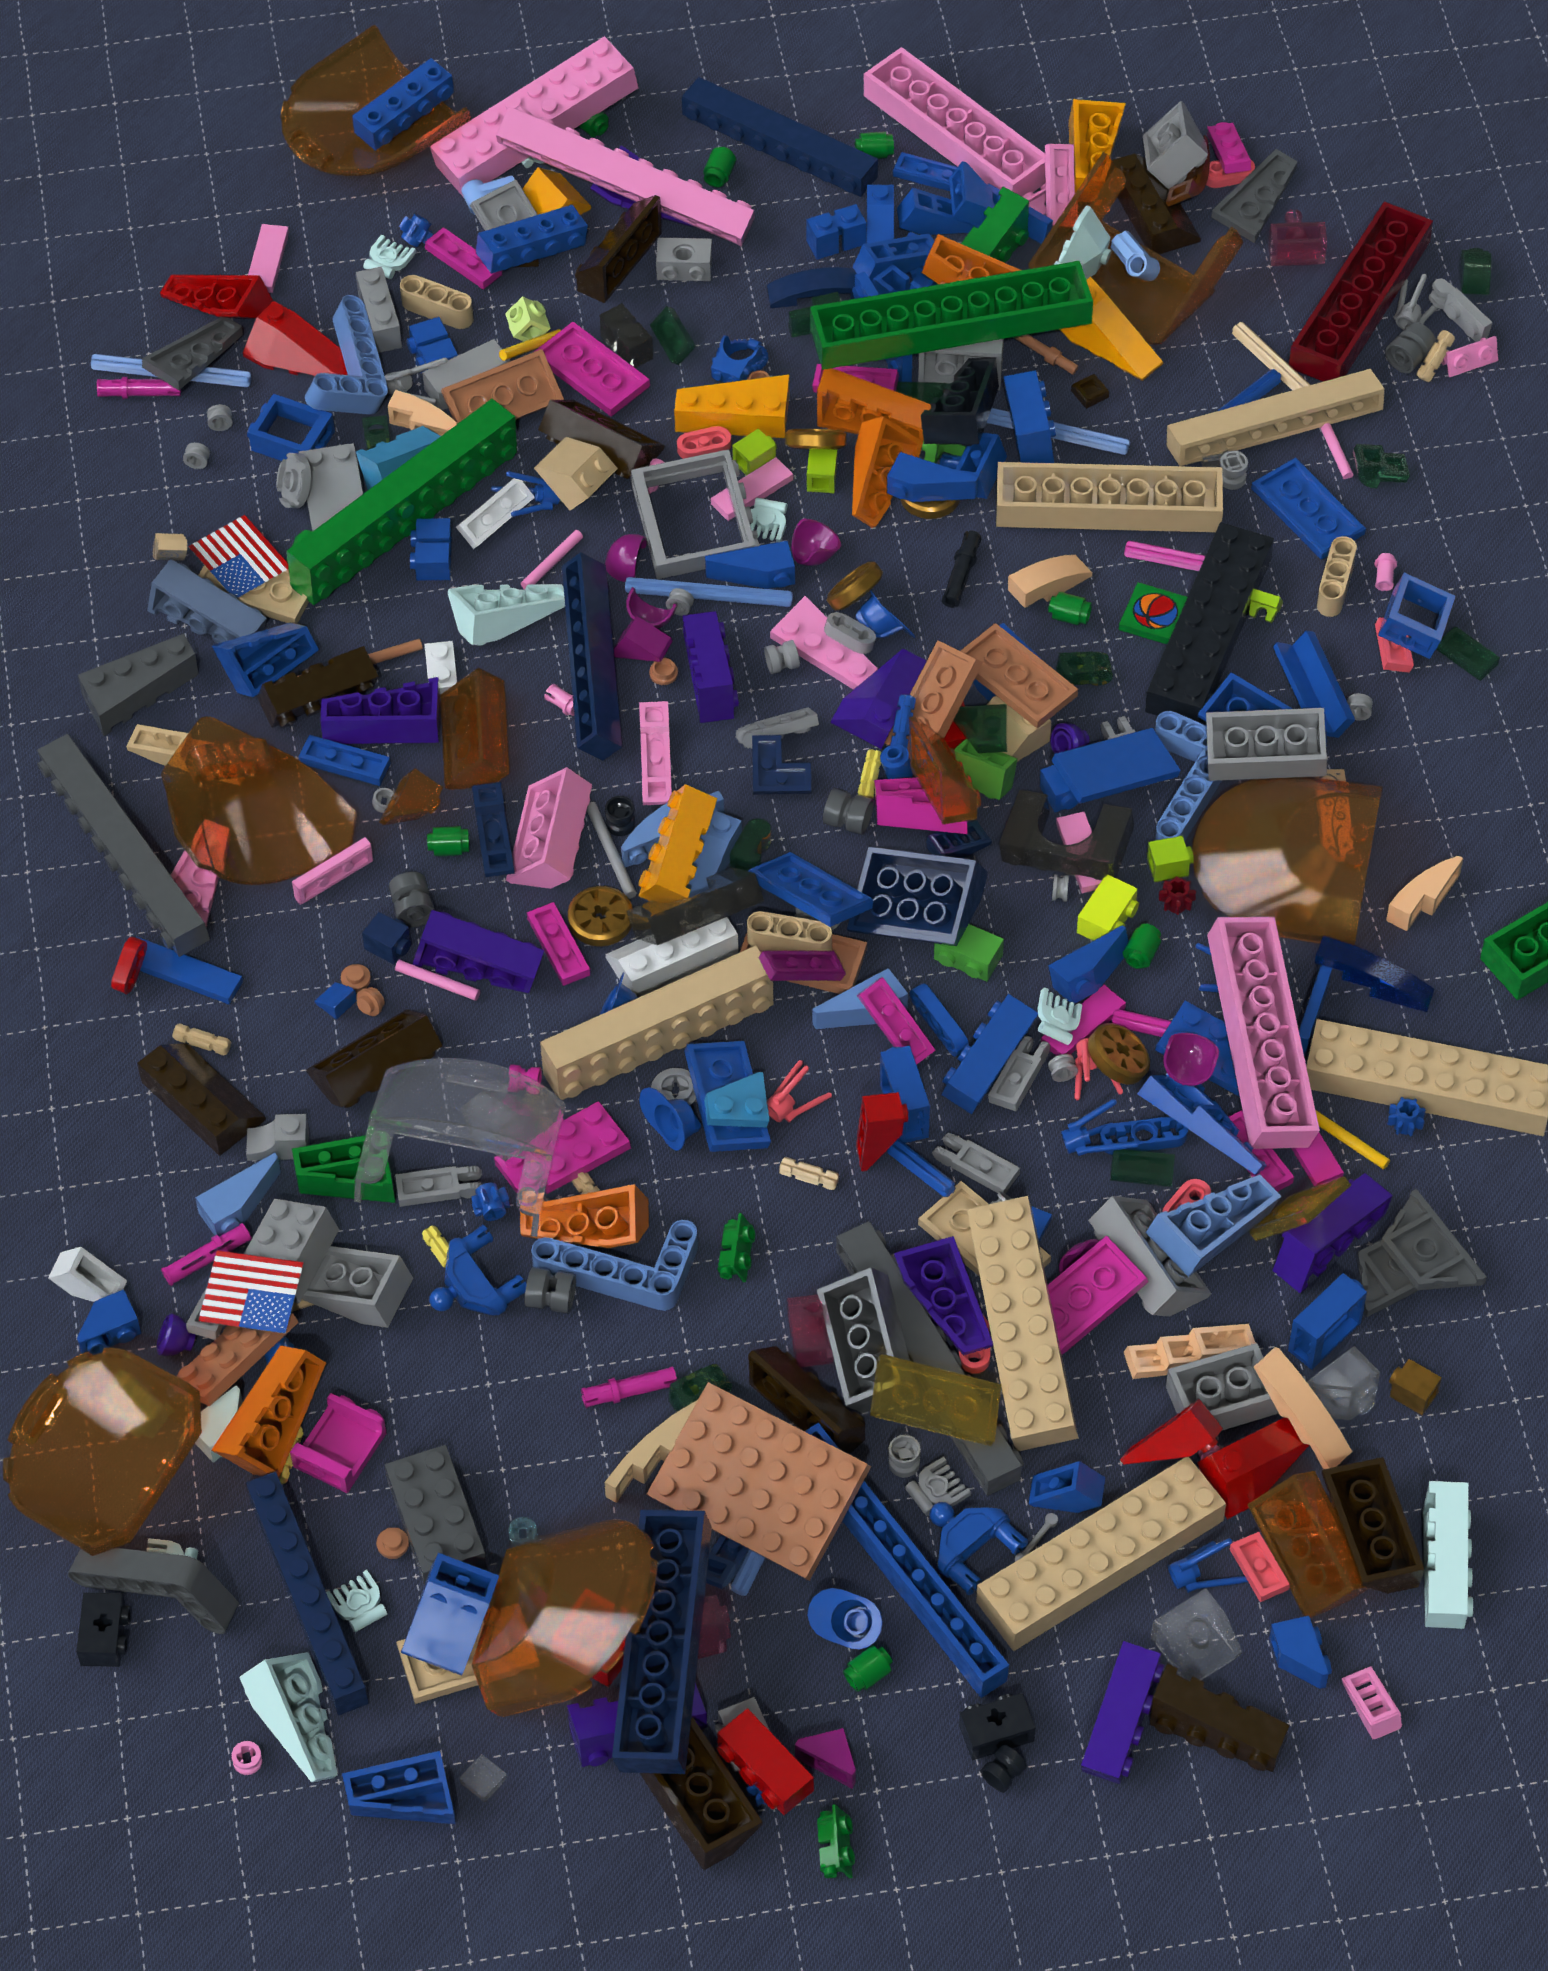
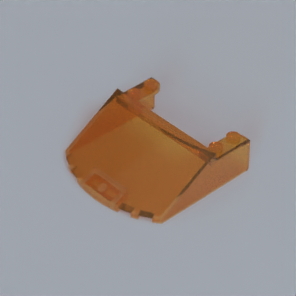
M1105 152L1101 154L1028 263L1030 269L1054 265L1055 261H1059L1063 245L1066 240L1070 241L1074 233L1073 226L1086 205L1093 209L1111 237L1108 249L1112 250L1110 248L1111 240L1122 232L1106 224L1102 219L1124 189L1126 178L1123 172L1115 167L1111 158ZM1230 227L1226 235L1216 241L1194 275L1140 244L1150 257L1158 260L1160 264V272L1157 278L1152 281H1144L1129 275L1124 263L1112 250L1108 263L1106 265L1102 264L1097 273L1092 276V279L1109 296L1149 345L1162 344L1215 292V285L1244 242L1237 229Z

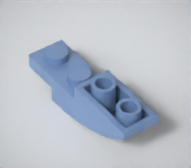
M716 791L709 794L717 798L714 811L724 813V798L721 793ZM667 803L646 817L621 846L622 861L625 868L641 864L648 859L653 844L658 843L661 835L658 833V827L662 819L668 816L670 807L667 806Z

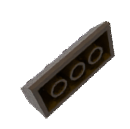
M1134 153L1110 160L1109 184L1151 257L1201 242L1198 232L1181 203L1171 207L1167 206L1166 199L1169 189L1147 170L1146 158Z
M654 195L635 202L627 212L625 211L621 214L614 228L607 231L600 245L595 246L586 262L580 264L577 268L575 278L577 279L578 292L606 303L662 234L659 196Z
M550 400L538 429L547 434V440L559 444L565 437H569L600 447L618 468L614 473L626 479H630L632 469L649 466L652 459L657 458L665 447L664 444L576 400Z
M404 1010L309 1067L306 1071L331 1104L348 1108L360 1101L359 1097L366 1092L372 1093L383 1088L386 1085L385 1081L391 1077H400L411 1070L410 1066L418 1061L424 1062L436 1055L435 1051L441 1048L442 1044L427 1015Z
M187 1043L160 1045L137 1062L141 1082L219 1156L247 1135V1128H256L266 1120V1117Z
M777 1346L752 1350L748 1354L749 1385L797 1428L806 1431L819 1423L836 1446L847 1454H850L865 1441V1422L862 1417L855 1411L850 1412L845 1408L841 1399L834 1392H827L813 1373H806L800 1368L798 1362L790 1353H784Z
M1384 1457L1323 1469L1322 1475L1362 1586L1387 1594L1419 1587L1425 1569Z
M693 1717L691 1718L685 1774L640 1773L703 1871L733 1855L763 1824Z

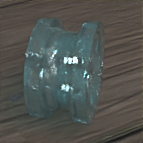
M519 1517L509 1525V1540L514 1548L527 1550L535 1545L538 1533L536 1524L532 1519ZM519 1529H526L527 1538H520Z

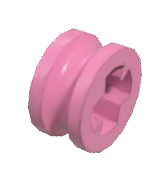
M243 1741L233 1748L231 1753L232 1761L237 1772L243 1775H251L261 1768L262 1755L257 1744L251 1741ZM250 1752L251 1762L244 1764L243 1754Z

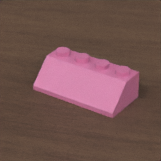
M568 767L528 786L512 852L515 874H508L506 877L507 882L551 889L571 879L574 872L575 857L579 850L581 832L585 825V814L590 803L592 784Z

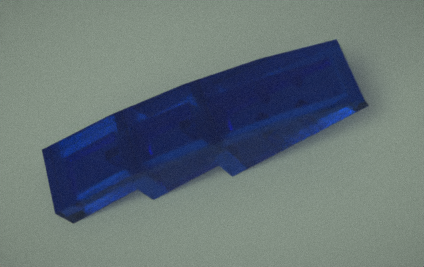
M1324 935L1322 937L1315 958L1316 964L1343 971L1342 980L1370 987L1369 997L1424 1012L1428 1011L1435 988L1383 957L1346 942Z

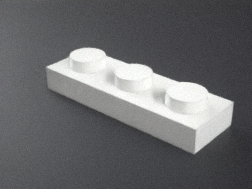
M513 478L456 528L474 549L512 517L511 512L522 509L535 496L522 480Z

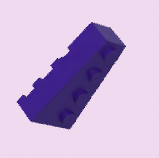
M716 611L683 615V636L700 723L734 719V707H738L739 702L737 690H733V669L728 664V661H730L728 644L724 645L723 639H725L724 623L718 622Z
M429 678V683L415 685V682L403 683V688L386 691L385 687L374 689V692L367 695H361L357 692L322 699L320 719L322 738L341 744L439 743V678Z
M431 910L413 965L421 968L423 965L435 967L436 973L448 975L449 971L462 973L466 980L475 982L485 978L489 979L493 986L529 993L544 950L537 948L532 943H523L512 939L504 933L487 930L474 922H465L454 918L446 912Z
M1366 1173L1355 1181L1350 1179L1336 1195L1330 1194L1317 1209L1311 1208L1297 1224L1293 1222L1285 1229L1282 1234L1284 1240L1272 1271L1297 1292L1301 1293L1308 1287L1307 1281L1312 1274L1319 1277L1326 1270V1265L1333 1258L1334 1254L1340 1257L1347 1251L1355 1237L1359 1240L1385 1216L1393 1195Z
M1123 1641L1081 1764L1082 1772L1117 1784L1121 1783L1123 1776L1129 1777L1134 1758L1130 1757L1133 1746H1139L1145 1728L1141 1724L1145 1714L1149 1715L1151 1712L1154 1696L1152 1694L1156 1683L1159 1684L1165 1670V1665L1161 1661V1653Z
M695 1683L692 1717L702 1730L707 1727V1713ZM604 1697L594 1699L592 1702L593 1706L580 1708L578 1703L567 1705L570 1734L582 1767L588 1765L599 1766L612 1758L618 1701L608 1702L607 1698Z

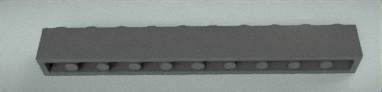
M66 734L39 748L37 752L41 761L37 765L45 778L50 776L52 779L50 783L57 796L63 795L65 797L64 803L70 814H77L79 817L77 821L85 834L90 832L93 836L91 841L97 852L101 853L103 851L105 853L104 859L112 872L118 871L120 874L118 879L126 891L131 889L133 901L138 909H145L147 912L145 915L154 930L158 928L161 931L159 935L167 949L173 948L180 957L209 941L210 938L205 922L70 736Z
M868 1221L836 1236V1252L850 1275L870 1267L888 1275L914 1379L985 1494L989 1496L1020 1481L1021 1469L1024 1466L1021 1455L1016 1449L1012 1450L1007 1443L1008 1437L1001 1424L996 1425L992 1419V1411L988 1402L985 1399L981 1400L977 1395L976 1384L969 1374L965 1375L962 1371V1364L956 1351H950L947 1347L943 1330L940 1326H934L931 1321V1315L904 1284L894 1254L890 1255L886 1249V1241L881 1231H875Z

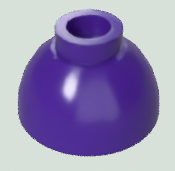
M1059 723L1053 728L1051 733L1052 750L1056 754L1089 744V735L1075 724Z
M171 1313L166 1316L162 1324L156 1350L161 1356H174L184 1350L191 1351L196 1334L188 1333L186 1322L178 1315Z

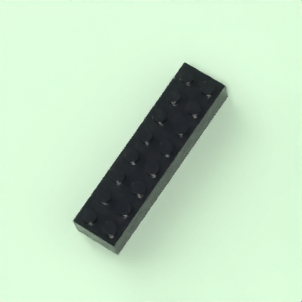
M1220 522L1147 690L1146 713L1158 716L1162 712L1172 711L1202 724L1203 720L1198 717V713L1218 687L1248 616L1253 589L1259 590L1272 559L1273 537Z

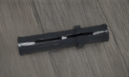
M970 530L964 533L961 547L955 553V564L942 597V603L947 607L954 608V606H959L970 570L976 564V552L982 540L981 535L976 531Z

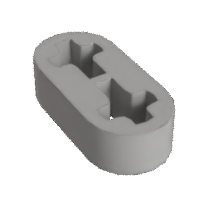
M834 612L827 617L824 626V632L827 636L854 652L867 654L872 651L876 640V634L873 630L843 613Z

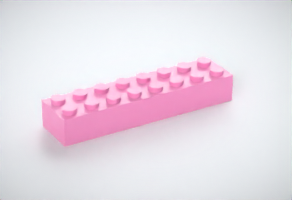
M604 36L430 145L435 165L461 195L463 185L470 180L477 179L483 183L490 182L530 157L497 142L496 133L509 106L515 109L522 107L530 111L531 116L541 119V117L548 118L556 123L555 126L564 130L566 127L575 129L593 115L602 112L638 89L634 68Z
M899 48L864 73V97L957 167L964 161L970 165L986 184L989 183L1000 190L1004 186L1020 196H1024L1030 191L1034 192L1046 183L1044 152L904 48Z
M1218 917L1207 937L1249 1143L1253 1149L1308 1148L1320 1129L1275 917Z

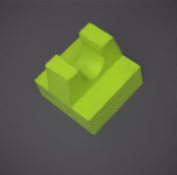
M1253 589L1250 597L1249 616L1256 618L1257 612L1260 609L1267 610L1265 621L1272 623L1277 613L1280 612L1283 600L1279 596Z

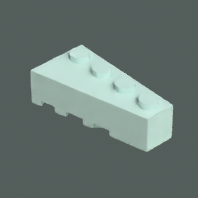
M1429 1481L1423 1507L1425 1627L1464 1629L1467 1617L1473 1616V1597H1468V1587H1472L1473 1576L1472 1568H1468V1558H1471L1472 1541L1468 1539V1529L1471 1526V1511L1468 1510V1483Z

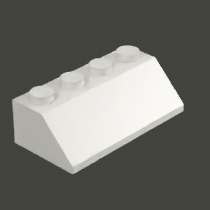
M710 907L605 955L619 980L624 972L622 984L633 991L639 998L738 954V933L724 912Z

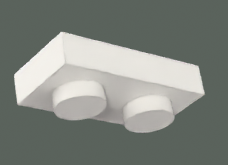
M453 641L424 644L428 679L439 678L440 695L458 693Z

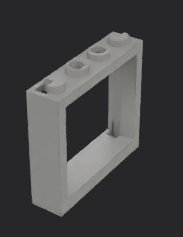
M729 449L631 470V485L657 579L704 570L705 556L760 546L757 531H752L750 523H753L750 506L745 507L743 499H746L743 482L738 483L737 475H740L739 466L736 460H732ZM723 472L742 543L666 559L647 488Z

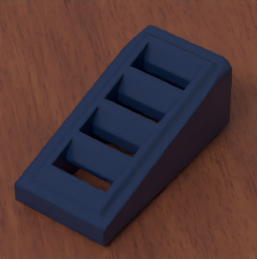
M976 820L967 823L968 834L938 831L928 835L926 848L931 855L964 858L991 845L992 841ZM975 831L980 839L975 840L970 833ZM965 836L969 842L965 843L961 837ZM956 840L959 845L955 846L952 841Z

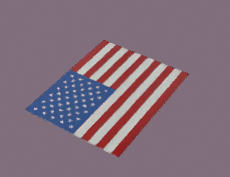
M245 515L188 546L222 586L237 598L288 570V563Z
M217 1250L198 1321L286 1334L304 1262Z

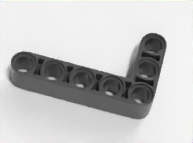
M82 1545L68 1571V1577L73 1582L84 1587L176 1598L205 1629L217 1634H224L239 1606V1602L208 1568L190 1556Z

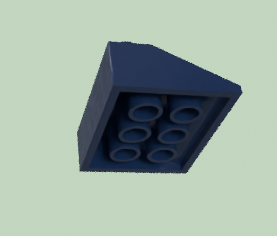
M868 847L857 890L873 899V908L850 918L847 930L855 933L957 946L981 902L988 872L976 860Z

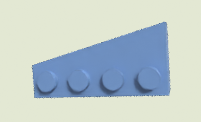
M1259 1174L1231 1185L1222 1192L1210 1193L1205 1195L1203 1199L1191 1204L1187 1202L1179 1205L1173 1211H1164L1157 1214L1146 1234L1189 1277L1266 1218L1281 1198V1195Z

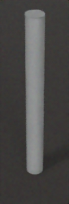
M590 802L587 807V813L624 894L628 899L636 896L637 892L596 802Z

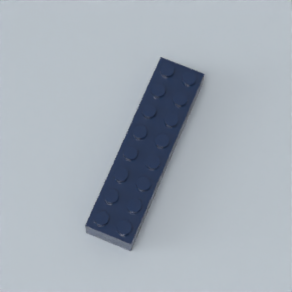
M640 1510L612 1759L619 1772L685 1774L712 1531V1526L705 1511Z

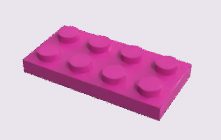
M571 322L535 350L543 349L552 372L611 417L650 387L649 378L574 322Z
M598 1101L494 1157L496 1167L523 1203L528 1205L578 1178L579 1173L584 1172L585 1174L631 1149L628 1138Z
M1105 1236L1048 1284L1062 1355L1148 1283L1147 1277L1108 1236Z

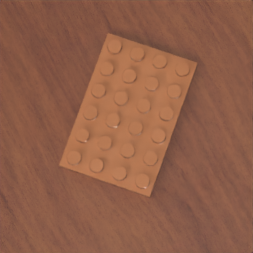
M708 1382L677 1437L675 1446L669 1452L649 1488L647 1495L674 1510L705 1511L713 1531L810 1581L871 1466Z

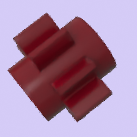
M1177 876L1169 882H1163V890L1159 891V901H1165V911L1169 910L1179 915L1185 910L1190 911L1192 909V901L1196 900V890H1190V880L1186 881Z

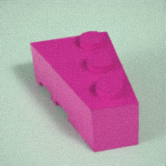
M962 775L874 780L877 825L968 834L967 802Z

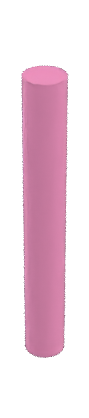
M1326 423L1320 429L1343 479L1352 478L1354 474L1330 423Z
M575 530L521 582L523 589L528 584H536L583 539L582 533L579 530Z
M398 960L396 963L395 971L474 1001H477L480 996V990L402 960Z

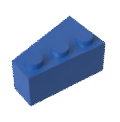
M1036 370L1004 376L1006 398L1016 437V447L1019 450L1020 462L1054 463L1051 437H1055L1056 432L1053 420L1048 421L1047 417H1051L1049 401H1043V397H1047L1044 380L1038 381Z
M291 622L212 645L237 693L250 697L259 694L263 683L271 680L274 683L319 651L307 626Z
M440 1751L342 1773L350 1813L353 1816L456 1824Z

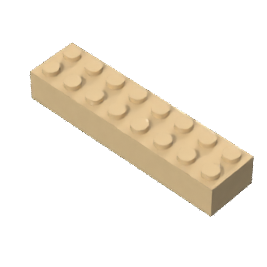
M998 462L996 527L1216 532L1220 522H1222V467Z
M753 946L541 1041L543 1075L558 1100L576 1097L582 1091L592 1086L602 1085L610 1078L621 1073H629L643 1063L658 1060L663 1054L674 1049H682L694 1040L711 1036L725 1026L735 1025L742 1021L743 1018L754 1013H762L774 1005L773 981H770L758 958L761 952L757 946Z
M1320 1019L1316 1020L1306 1066L1311 1090L1385 1105L1395 1104L1396 1106L1400 1102L1401 1097L1411 1100L1417 1099L1419 1108H1425V1113L1544 1136L1548 1120L1547 1064Z
M1024 1196L967 1209L1004 1403L1015 1449L1023 1451L1079 1439L1029 1198Z
M1185 1457L978 1584L976 1603L1010 1648L1015 1651L1223 1522L1226 1503L1189 1457Z

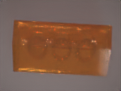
M477 668L440 695L445 788L449 790L472 788L473 785L496 783L509 774L504 680Z
M909 717L910 768L942 824L977 819V807L981 806L980 793L978 789L975 790L973 788L971 777L969 775L966 776L964 773L963 764L961 761H957L954 749L948 746L944 737L918 718Z
M1315 1471L1294 1474L1247 1504L1275 1560L1290 1584L1289 1588L1303 1616L1309 1615L1310 1618H1313L1354 1599L1370 1589L1362 1586L1337 1514Z

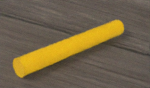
M557 329L499 351V357L505 361L537 349L561 330Z
M1316 1110L1320 1128L1384 1170L1389 1165V1158Z

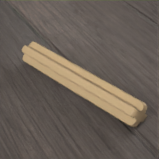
M1239 322L1233 327L1232 334L1270 370L1275 369L1282 376L1280 379L1290 389L1295 390L1310 386L1300 374L1244 322Z

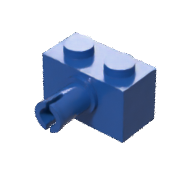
M983 433L980 443L966 446L962 456L944 453L942 455L943 458L940 459V465L977 476V498L987 499L997 479L998 462H1005L1007 455L999 435Z

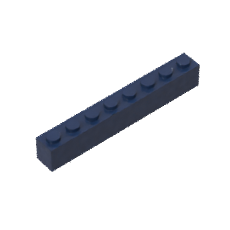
M698 77L682 95V115L688 119L697 121L712 130L749 145L757 151H762L779 161L786 162L803 172L838 186L846 192L862 197L867 191V185H872L878 177L877 158L703 78Z
M580 552L562 565L576 740L578 749L603 761L622 748L606 565Z
M276 1471L246 1482L250 1503L337 1715H342L369 1704L365 1685Z

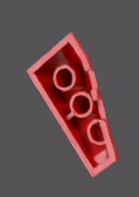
M170 275L160 291V295L163 298L216 317L257 318L273 300L260 275Z
M272 301L256 318L243 350V357L263 368L274 370L275 367L288 370L289 374L298 375L299 372L313 375L314 377L319 373L348 375L340 347L294 311Z
M1284 1417L1212 1453L1197 1463L1205 1478L1225 1501V1516L1229 1519L1256 1505L1309 1445L1301 1442L1289 1418Z

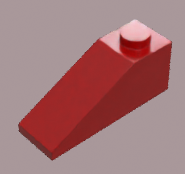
M899 1092L862 1096L856 1140L861 1171H867L902 1135L904 1122H908V1109L906 1104H901Z
M1198 1399L1131 1446L1121 1457L1120 1461L1125 1465L1191 1457L1199 1450L1204 1454L1218 1443L1216 1437L1223 1428L1202 1401Z

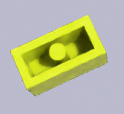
M1106 874L1078 915L1077 933L1094 941L1122 925L1125 927L1127 918H1133L1138 910V889Z

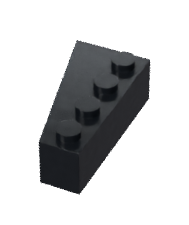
M968 358L954 375V382L946 384L943 388V395L940 398L935 397L931 402L930 410H924L921 414L924 444H961L963 446H971L980 443L999 389L996 358Z

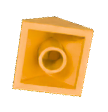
M537 167L523 187L524 193L538 215L569 205H573L580 215L591 210V205L561 173Z

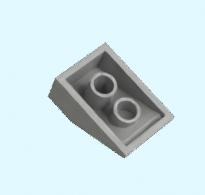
M1182 101L1175 105L1143 135L1147 170L1168 189L1175 184L1182 183L1194 167L1201 166L1207 159V144Z
M354 443L299 452L306 456L311 469V487L307 498L312 531L363 494Z
M330 1246L302 1300L361 1324L388 1328L413 1277L400 1255Z

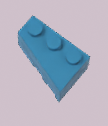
M421 426L397 435L396 440L385 443L381 441L376 443L375 448L367 451L363 449L355 451L367 489L369 490L441 436Z

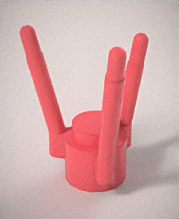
M1089 1038L1080 1040L1076 1045L1078 1056L1075 1059V1064L1078 1068V1073L1075 1077L1076 1100L1081 1098L1083 1073L1084 1080L1089 1082L1090 1070L1097 1068L1088 1050ZM1111 1079L1118 1094H1122L1123 1089L1120 1083Z
M802 1060L795 1064L774 1094L767 1100L768 1114L776 1122L780 1123L785 1118L790 1123L796 1116L832 1097V1093L828 1092L793 1110L795 1100L789 1093L809 1070L808 1066H804L799 1071L803 1065Z

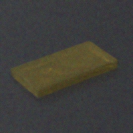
M1344 1176L1294 1193L1255 1225L1249 1233L1255 1241L1307 1224L1348 1189L1351 1184Z
M881 1354L877 1360L870 1416L992 1446L995 1442L1001 1384Z

